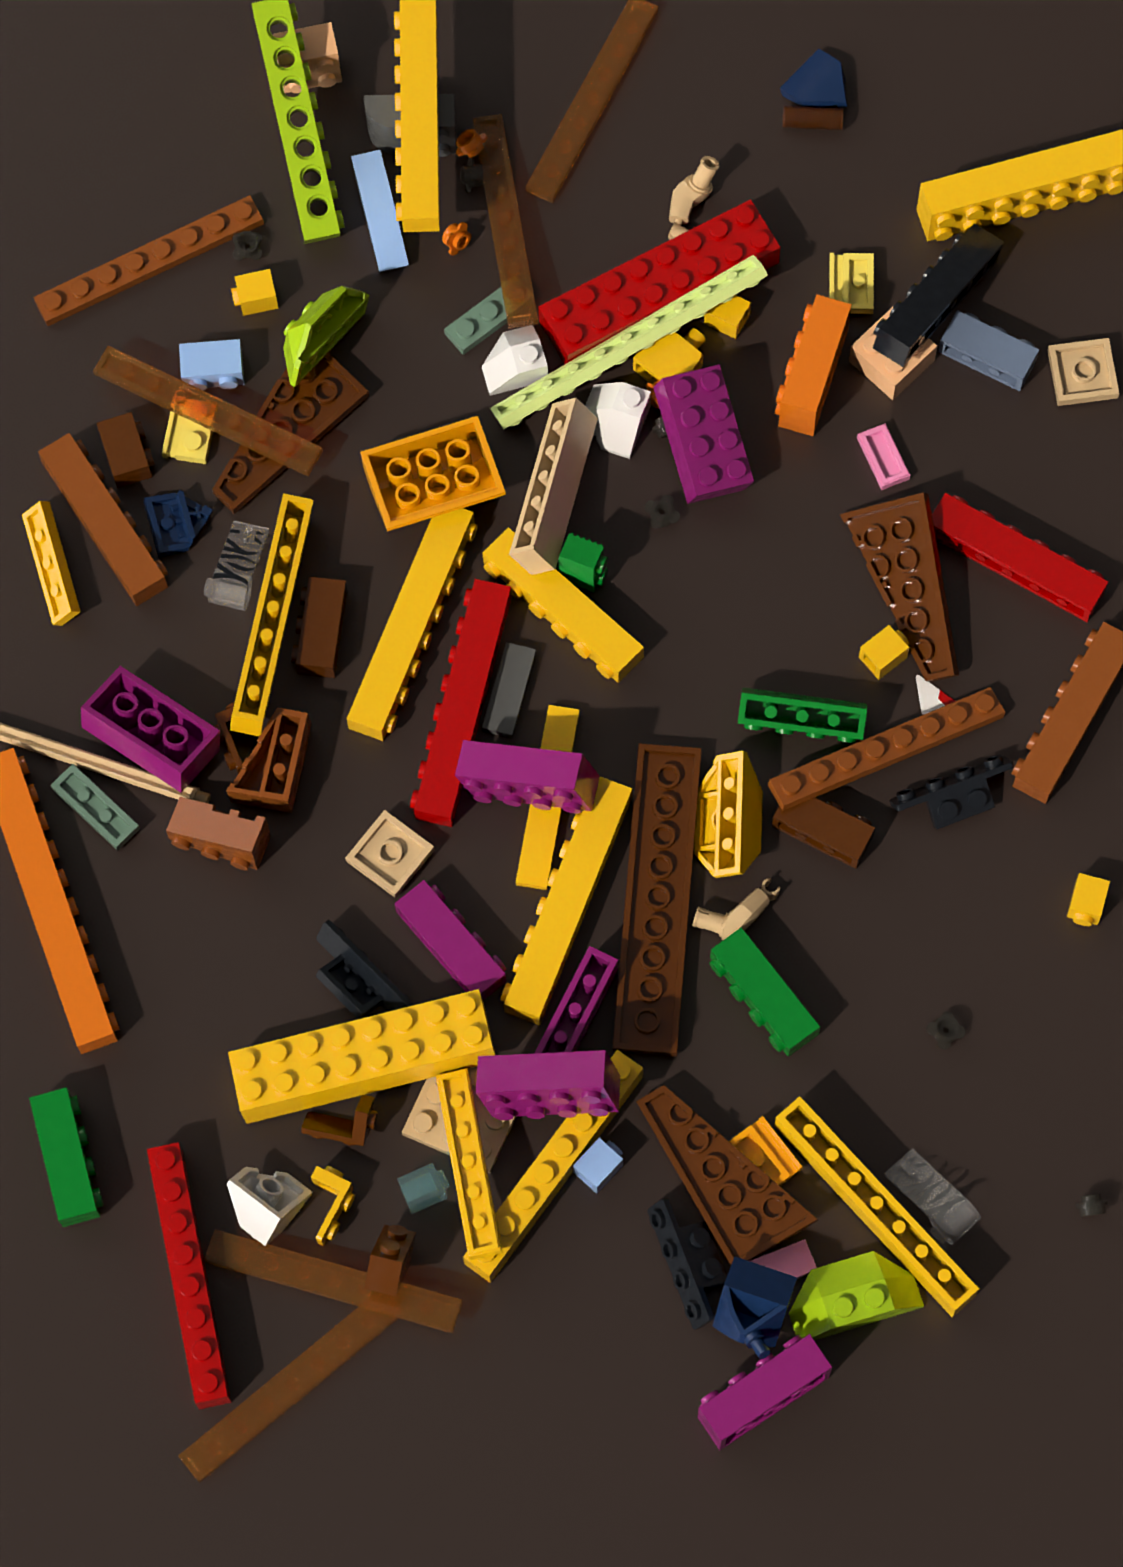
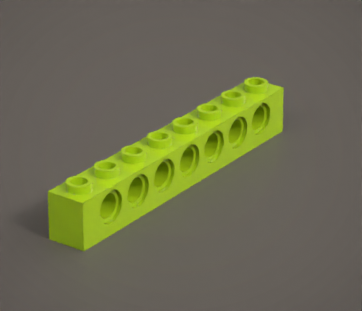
M264 0L252 3L304 242L308 244L340 237L339 229L345 228L341 210L335 211L333 199L338 198L335 181H328L326 170L332 169L328 151L322 152L319 140L325 139L321 121L315 122L313 114L314 110H318L315 92L309 93L306 81L312 79L308 62L302 63L300 51H304L305 47L301 32L295 33L293 22L298 21L295 3L289 4L288 0ZM276 24H282L286 26L288 32L284 37L276 38L271 34V28ZM285 53L292 55L295 60L293 65L288 68L281 67L277 63L278 57ZM289 83H296L300 86L301 92L296 97H288L284 93L285 86ZM298 112L305 114L308 118L307 123L302 127L294 126L290 121L293 114ZM302 142L311 143L314 146L313 154L308 157L301 156L297 152L298 145ZM311 171L317 172L321 177L320 183L316 186H308L303 180L306 173ZM315 201L324 202L328 207L327 212L322 216L314 215L310 211L312 203Z

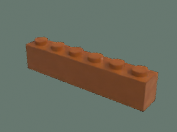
M68 433L39 450L38 453L42 464L136 607L167 589L168 585L165 577L169 574L160 559L154 561L151 557L152 547L144 535L138 537L134 531L137 525L128 511L122 513L118 507L121 501L112 487L106 489L102 483L105 477L96 463L91 465L86 457L89 456V453L82 441L79 439L75 442L71 434Z
M1104 621L1098 631L1092 629L1085 642V646L1089 647L1084 656L1078 654L1070 669V671L1074 672L1069 682L1064 680L1056 693V697L1059 698L1055 708L1051 706L1047 708L1041 720V723L1045 724L1040 734L1037 732L1033 733L1026 746L1030 750L1025 760L1019 758L1011 773L1016 776L1012 787L1044 804L1048 802L1123 669V631Z

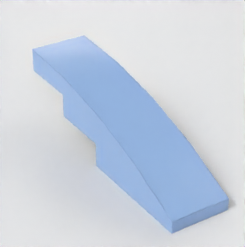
M381 150L351 156L379 273L409 266L399 222L396 221V209Z

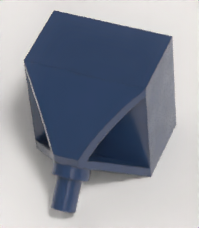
M734 1256L722 1290L713 1327L729 1338L746 1344L748 1348H753L759 1359L768 1357L770 1354L768 1347H775L780 1335L797 1277Z

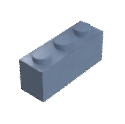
M957 310L940 340L939 353L1021 391L1036 364L1039 349L1035 348L1028 340H1018L1008 335L1001 327H991L981 322L974 314L962 313Z

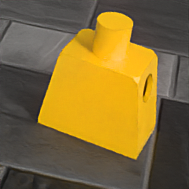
M692 328L684 338L676 332L667 334L655 341L651 347L641 350L633 357V370L646 381L653 384L656 380L660 381L664 377L701 369L703 366V354L698 348L706 339L695 328Z

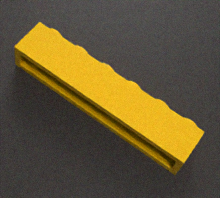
M508 527L483 552L484 569L493 578L497 579L499 577L507 584L506 586H511V592L515 598L519 599L522 597L528 602V607L535 616L540 619L542 617L546 618L552 624V630L560 638L564 639L567 637L573 642V647L580 656L585 659L588 657L597 664V670L605 678L610 679L612 677L619 683L644 658V647L556 569L533 575L528 573L509 555L515 532Z

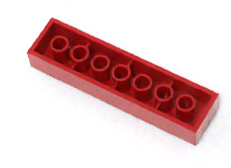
M750 199L538 306L539 322L565 365L752 255L761 262L765 270L780 262L781 247Z

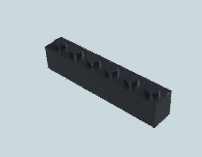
M975 223L966 233L961 231L956 237L953 247L950 250L946 248L941 253L935 267L930 265L927 268L920 284L914 283L908 290L906 299L903 302L899 300L890 312V317L887 320L882 318L873 332L876 335V339L872 348L904 367L995 265L1004 241Z

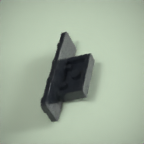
M1002 755L990 756L984 759V764L979 766L961 767L954 771L955 775L947 778H932L925 782L926 786L915 790L914 788L903 789L896 793L897 797L889 800L890 805L895 810L902 811L926 802L933 827L936 829L943 828L995 808L986 778L1014 768L1013 761Z
M331 920L323 923L316 939L334 959L320 968L316 977L357 1019L364 1018L380 1005L387 1012L414 1005L410 998L402 993L389 980L388 976L380 971L368 959L367 955L346 937L342 929L337 927Z
M664 1198L648 1208L650 1224L655 1230L661 1245L662 1255L668 1263L673 1276L674 1286L678 1289L685 1307V1314L690 1320L692 1328L694 1330L700 1329L714 1319V1314L704 1290L723 1286L727 1274L706 1222L702 1221L679 1227L669 1199Z

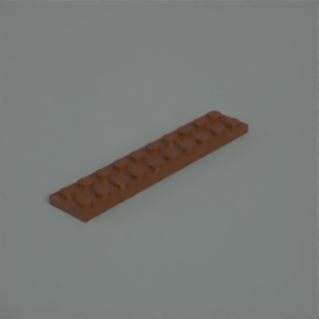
M641 743L638 746L612 1048L614 1052L619 1050L620 1052L677 1057L702 748Z

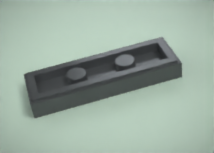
M506 642L482 725L483 732L513 738L536 657V649Z

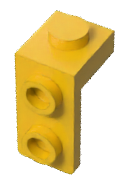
M316 1166L311 1176L314 1185L337 1195L316 1236L317 1243L322 1246L325 1245L327 1239L331 1241L334 1239L340 1227V1223L337 1222L342 1211L347 1212L350 1209L355 1198V1194L352 1193L354 1190L352 1183L343 1179L344 1174L330 1166H326L325 1169Z

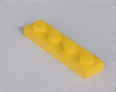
M39 501L23 513L22 517L52 624L63 626L81 611L50 502Z

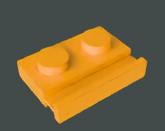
M763 1116L729 1141L779 1186L803 1169L802 1165Z

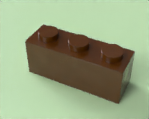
M309 577L307 587H302L300 605H304L303 616L298 615L296 622V634H300L299 645H293L291 662L296 663L298 674L335 678L348 594L346 580Z
M812 798L784 811L779 806L772 822V827L857 869L875 832V827L871 826L872 823L865 817L860 815L853 817L843 812V808L832 801H826L825 803L817 798Z

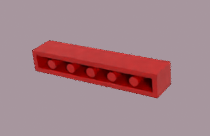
M945 493L932 513L937 541L1085 622H1088L1105 594L1108 581L1104 579L1101 573L1093 569L1086 570L1077 565V562L1072 557L1053 552L1046 543L1035 539L1033 541L1029 539L1017 527L1013 525L1006 526L996 521L991 513L972 508L962 497L957 495L950 496Z

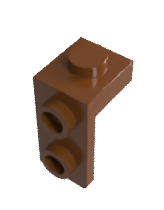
M233 702L226 706L225 710L215 713L216 725L214 727L220 730V743L224 742L228 752L224 753V758L229 770L236 769L237 774H239L242 769V761L229 733L231 731V716L235 703Z
M361 1096L355 1110L354 1121L308 1112L302 1124L301 1133L311 1135L317 1139L326 1138L341 1141L346 1145L364 1146L370 1129L374 1130L377 1122L378 1111L373 1110L375 1097Z

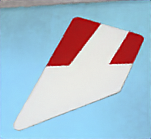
M916 675L921 713L923 715L955 702V700L930 682L925 681L920 675Z

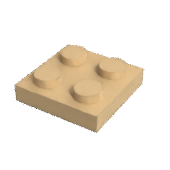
M1109 338L1048 346L1047 351L1058 406L1117 399L1120 393Z
M384 810L345 859L347 863L396 898L434 852L435 848Z

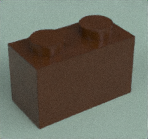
M132 412L97 422L96 424L117 488L152 478L149 467L155 464L150 448L143 449L141 440L146 438L141 421L135 422Z
M384 1224L370 1255L364 1289L397 1296L410 1266L416 1232L409 1231L400 1225L389 1226Z

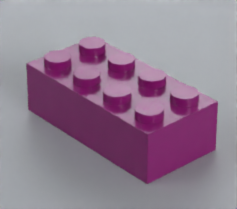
M720 364L662 378L653 388L687 504L742 491L754 482Z
M119 666L81 707V724L83 729L180 793L184 791L220 751V730L122 666Z
M463 740L455 773L457 779L476 801L491 803L492 800H499L515 807L521 806L522 803L532 804L535 808L541 810H550L551 807H558L574 814L580 813L581 810L592 811L600 775L582 753Z
M606 1050L478 1056L476 1094L491 1116L499 1120H511L513 1116L541 1119L545 1115H559L571 1118L583 1113H590L594 1116H606L609 1112H619L621 1076Z
M810 1334L803 1339L800 1335L793 1337L783 1345L785 1349L780 1354L774 1357L770 1353L768 1357L760 1359L756 1363L757 1367L753 1372L748 1375L745 1371L739 1373L728 1381L729 1386L720 1394L717 1390H714L700 1400L702 1404L698 1409V1419L719 1451L829 1378L832 1366Z

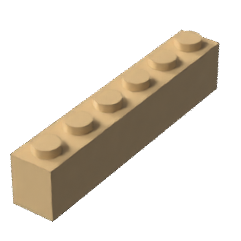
M577 398L552 403L509 555L531 575L556 569L598 418Z

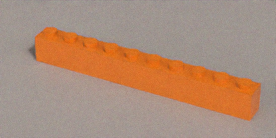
M11 748L0 752V826L76 1045L82 1055L117 1042L115 1031L120 1030L114 1012L108 1013L104 1004L110 1001L104 983L97 984L94 974L100 971L94 954L87 955L84 945L90 942L84 926L78 927L74 916L79 915V911L74 897L67 898L64 888L70 885L63 868L58 870L54 859L59 858V854L54 840L47 841L44 831L50 828L44 812L38 813L34 803L40 800L34 784H27L25 775L29 774L30 771L24 755L18 757L15 749Z

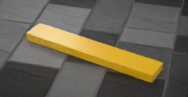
M548 705L540 749L573 752L580 710ZM530 804L516 877L517 886L547 890L562 808L551 807L550 810H541Z
M465 1068L436 1075L468 1257L470 1260L501 1254L503 1252L469 1071Z

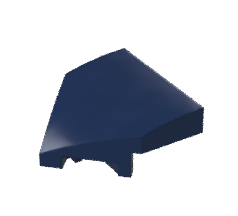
M820 49L780 87L783 97L802 107L824 108L837 105L838 109L848 107L845 93L846 78L842 64Z
M181 490L177 494L169 493L144 498L143 504L158 558L189 551L211 516L213 509L206 505L204 507L184 496V492Z

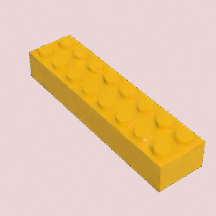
M1123 129L921 183L917 213L927 242L935 239L937 241L947 240L961 231L966 233L974 223L981 228L991 224L996 226L1003 225L1013 218L1021 216L1029 218L1043 210H1059L1066 207L1069 203L1077 201L1089 202L1099 195L1121 193L1123 191Z
M479 989L230 1051L228 1055L239 1109L244 1120L249 1124L429 1079L439 1074L478 1066V1056L496 1055L484 1002Z

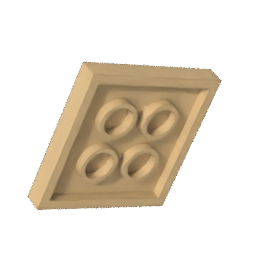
M476 1066L468 1068L472 1084L487 1171L491 1173L517 1116H513L511 1120H499L491 1116L476 1094ZM436 1077L426 1079L402 1130V1135L450 1156Z

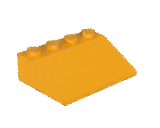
M478 416L360 452L364 472L387 532L506 495Z

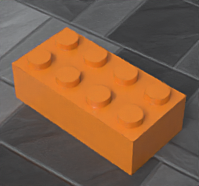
M816 294L813 305L807 304L803 317L804 325L802 331L799 330L794 344L795 352L793 358H789L785 371L786 379L784 385H780L776 398L775 414L779 415V427L814 436L849 330L852 304Z

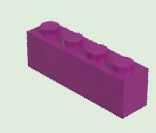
M423 880L394 903L396 913L464 992L479 989L484 1001L506 983L504 971L507 968L496 955L490 957L484 950L486 944L475 931L470 933L464 927L466 921L459 911L455 908L450 910L443 901L446 898L436 885L430 887Z
M591 946L588 947L535 1053L577 1052L618 971V959Z

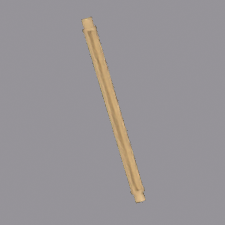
M0 723V741L74 764L75 766L179 800V797L209 803L211 794L200 791L198 787L188 785L180 793L148 771Z

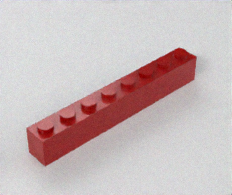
M475 579L472 589L467 588L463 603V606L467 607L465 617H459L456 628V635H460L457 646L452 645L448 659V663L452 664L450 674H444L441 684V692H445L442 703L437 702L434 710L433 721H437L434 732L429 731L425 747L426 750H429L427 761H421L418 771V779H422L419 790L414 789L411 797L410 808L414 809L416 820L447 827L453 826L463 784L455 776L463 740L475 741L512 599L511 586Z
M179 1142L149 1148L147 1153L194 1401L199 1410L231 1403L183 1150Z

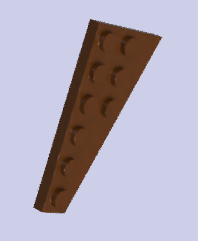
M329 352L296 387L290 384L286 368L254 418L255 422L249 432H246L242 438L241 445L233 459L229 460L213 487V494L235 514L369 397L368 390Z
M923 492L840 514L844 524L848 525L853 535L852 539L856 547L861 550L867 562L866 566L887 607H890L896 618V625L907 638L910 645L909 650L925 681L934 682L959 676L929 495Z
M665 1085L636 1101L730 1265L733 1262L734 1256L751 1261L819 1221Z

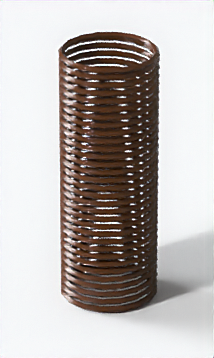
M784 105L783 128H787V126L789 128L790 125V128L802 129L803 126L804 129L805 125V129H817L818 127L819 130L820 126V130H832V128L834 130L835 126L836 130L837 124V130L842 131L844 109L806 108V106L789 107Z

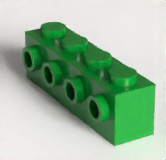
M743 687L738 724H744V728L750 730H762L763 727L775 728V732L791 735L794 734V731L806 732V736L811 738L824 739L825 735L838 737V741L856 743V739L863 740L867 704Z
M742 927L711 949L710 959L712 961L709 962L711 968L720 978L725 976L731 984L729 990L738 1002L744 1000L751 1009L748 1012L751 1019L758 1027L764 1026L770 1033L768 1037L770 1043L779 1053L783 1050L789 1057L819 1035L820 1026Z
M66 1087L29 1097L58 1221L62 1227L101 1217L98 1207L104 1206L100 1188L93 1187L91 1176L96 1175L92 1156L86 1158L84 1146L89 1145L85 1127H79L76 1115L82 1113L77 1095L71 1096Z

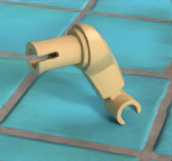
M704 156L695 174L687 176L673 190L669 221L674 224L668 235L669 240L689 231V229L681 225H686L689 222L692 209L704 201L712 192L713 186L711 181L719 169V162L715 158Z
M766 878L762 883L761 889L756 888L729 913L726 912L725 915L698 906L692 926L718 933L719 937L722 938L721 940L726 939L741 927L745 931L769 905V902L779 896L780 886L774 892L767 891L766 887L771 883V878Z

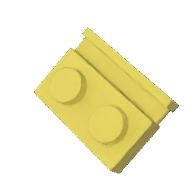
M830 253L829 298L852 304L851 314H873L874 253H843V255Z
M173 397L162 448V457L176 458V460L206 464L218 411L217 404L188 399L183 401Z

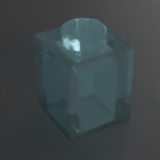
M433 1163L397 1178L398 1185L411 1214L447 1199L445 1189L450 1187L443 1170L436 1171Z

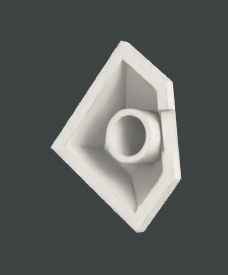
M533 325L503 332L482 365V371L490 396L529 386L548 375V365L540 339Z
M624 382L594 384L585 406L598 418L594 430L596 440L601 450L630 459L651 407V391Z
M245 1167L227 1183L240 1227L264 1246L283 1232L313 1193L288 1173L275 1171L273 1176L259 1174L258 1168Z

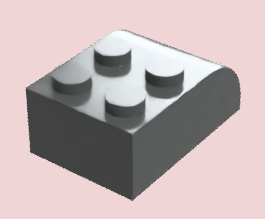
M438 94L439 157H445L450 154H456L457 150L455 94ZM364 95L370 140L382 152L395 155V147H401V138H396L395 120H401V111H395V95Z

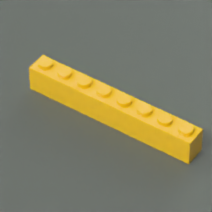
M400 0V11H394L395 30H400V38H394L395 57H400V65H395V84H400V93H395V111H401V120H395L396 138H401V147H395L396 166H401V175H396V193H401L402 203H396V221H402L403 232L440 231L436 0Z
M283 493L231 716V731L260 736L262 733L314 501L312 499Z
M462 508L431 518L347 716V724L350 730L384 741L387 732H393L398 718L395 712L398 705L403 706L408 697L409 688L406 687L410 677L415 678L419 671L421 661L418 658L421 650L426 651L431 642L432 633L429 631L433 622L438 623L442 616L444 608L441 605L445 595L449 596L454 587L455 578H452L455 569H461L465 561L466 551H463L467 541L472 542L475 537L478 525L474 521V512Z
M600 777L592 811L583 810L582 813L575 814L571 824V829L574 830L570 841H564L559 857L563 858L559 869L553 868L547 886L551 887L548 897L542 896L536 910V914L540 915L536 926L530 925L526 933L524 943L528 945L524 955L518 954L512 969V972L516 973L512 984L507 982L503 989L500 1000L504 1001L505 1013L541 1025L631 803L632 788Z
M616 1050L610 1059L621 1076L620 1109L642 1080L643 1067L619 1050ZM609 1112L606 1116H594L590 1113H583L564 1120L495 1213L503 1253L470 1260L467 1251L463 1256L464 1264L490 1283L494 1280L571 1176L573 1165L599 1138L617 1112Z
M800 1096L776 1116L774 1126L951 1317L955 1316L976 1297L979 1288Z

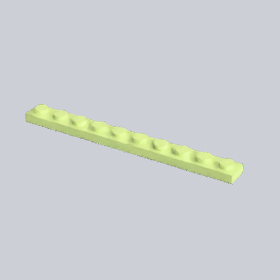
M754 255L748 257L490 408L503 430L509 426L519 424L524 417L535 411L545 409L550 402L560 396L572 393L576 387L584 382L598 378L608 368L624 363L632 354L651 347L655 341L667 334L677 332L687 322L703 317L708 310L720 303L730 301L735 294L746 288L756 286L761 279L768 276L764 266Z

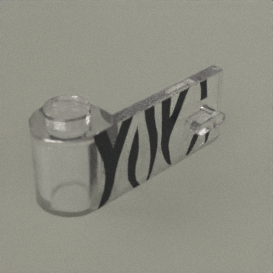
M233 521L213 577L207 578L205 583L204 596H208V603L246 611L252 592V578L266 543L269 528Z
M913 1148L884 1173V1176L929 1218L933 1226L930 1228V1232L942 1244L945 1242L953 1244L981 1219L979 1212L969 1200Z

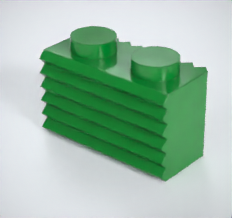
M570 533L558 558L559 572L574 586L594 593L597 584L602 586L606 579L608 557L604 556L602 544L597 545L596 541L592 543L590 539L586 541L585 537L580 538L579 535L574 536L573 533Z

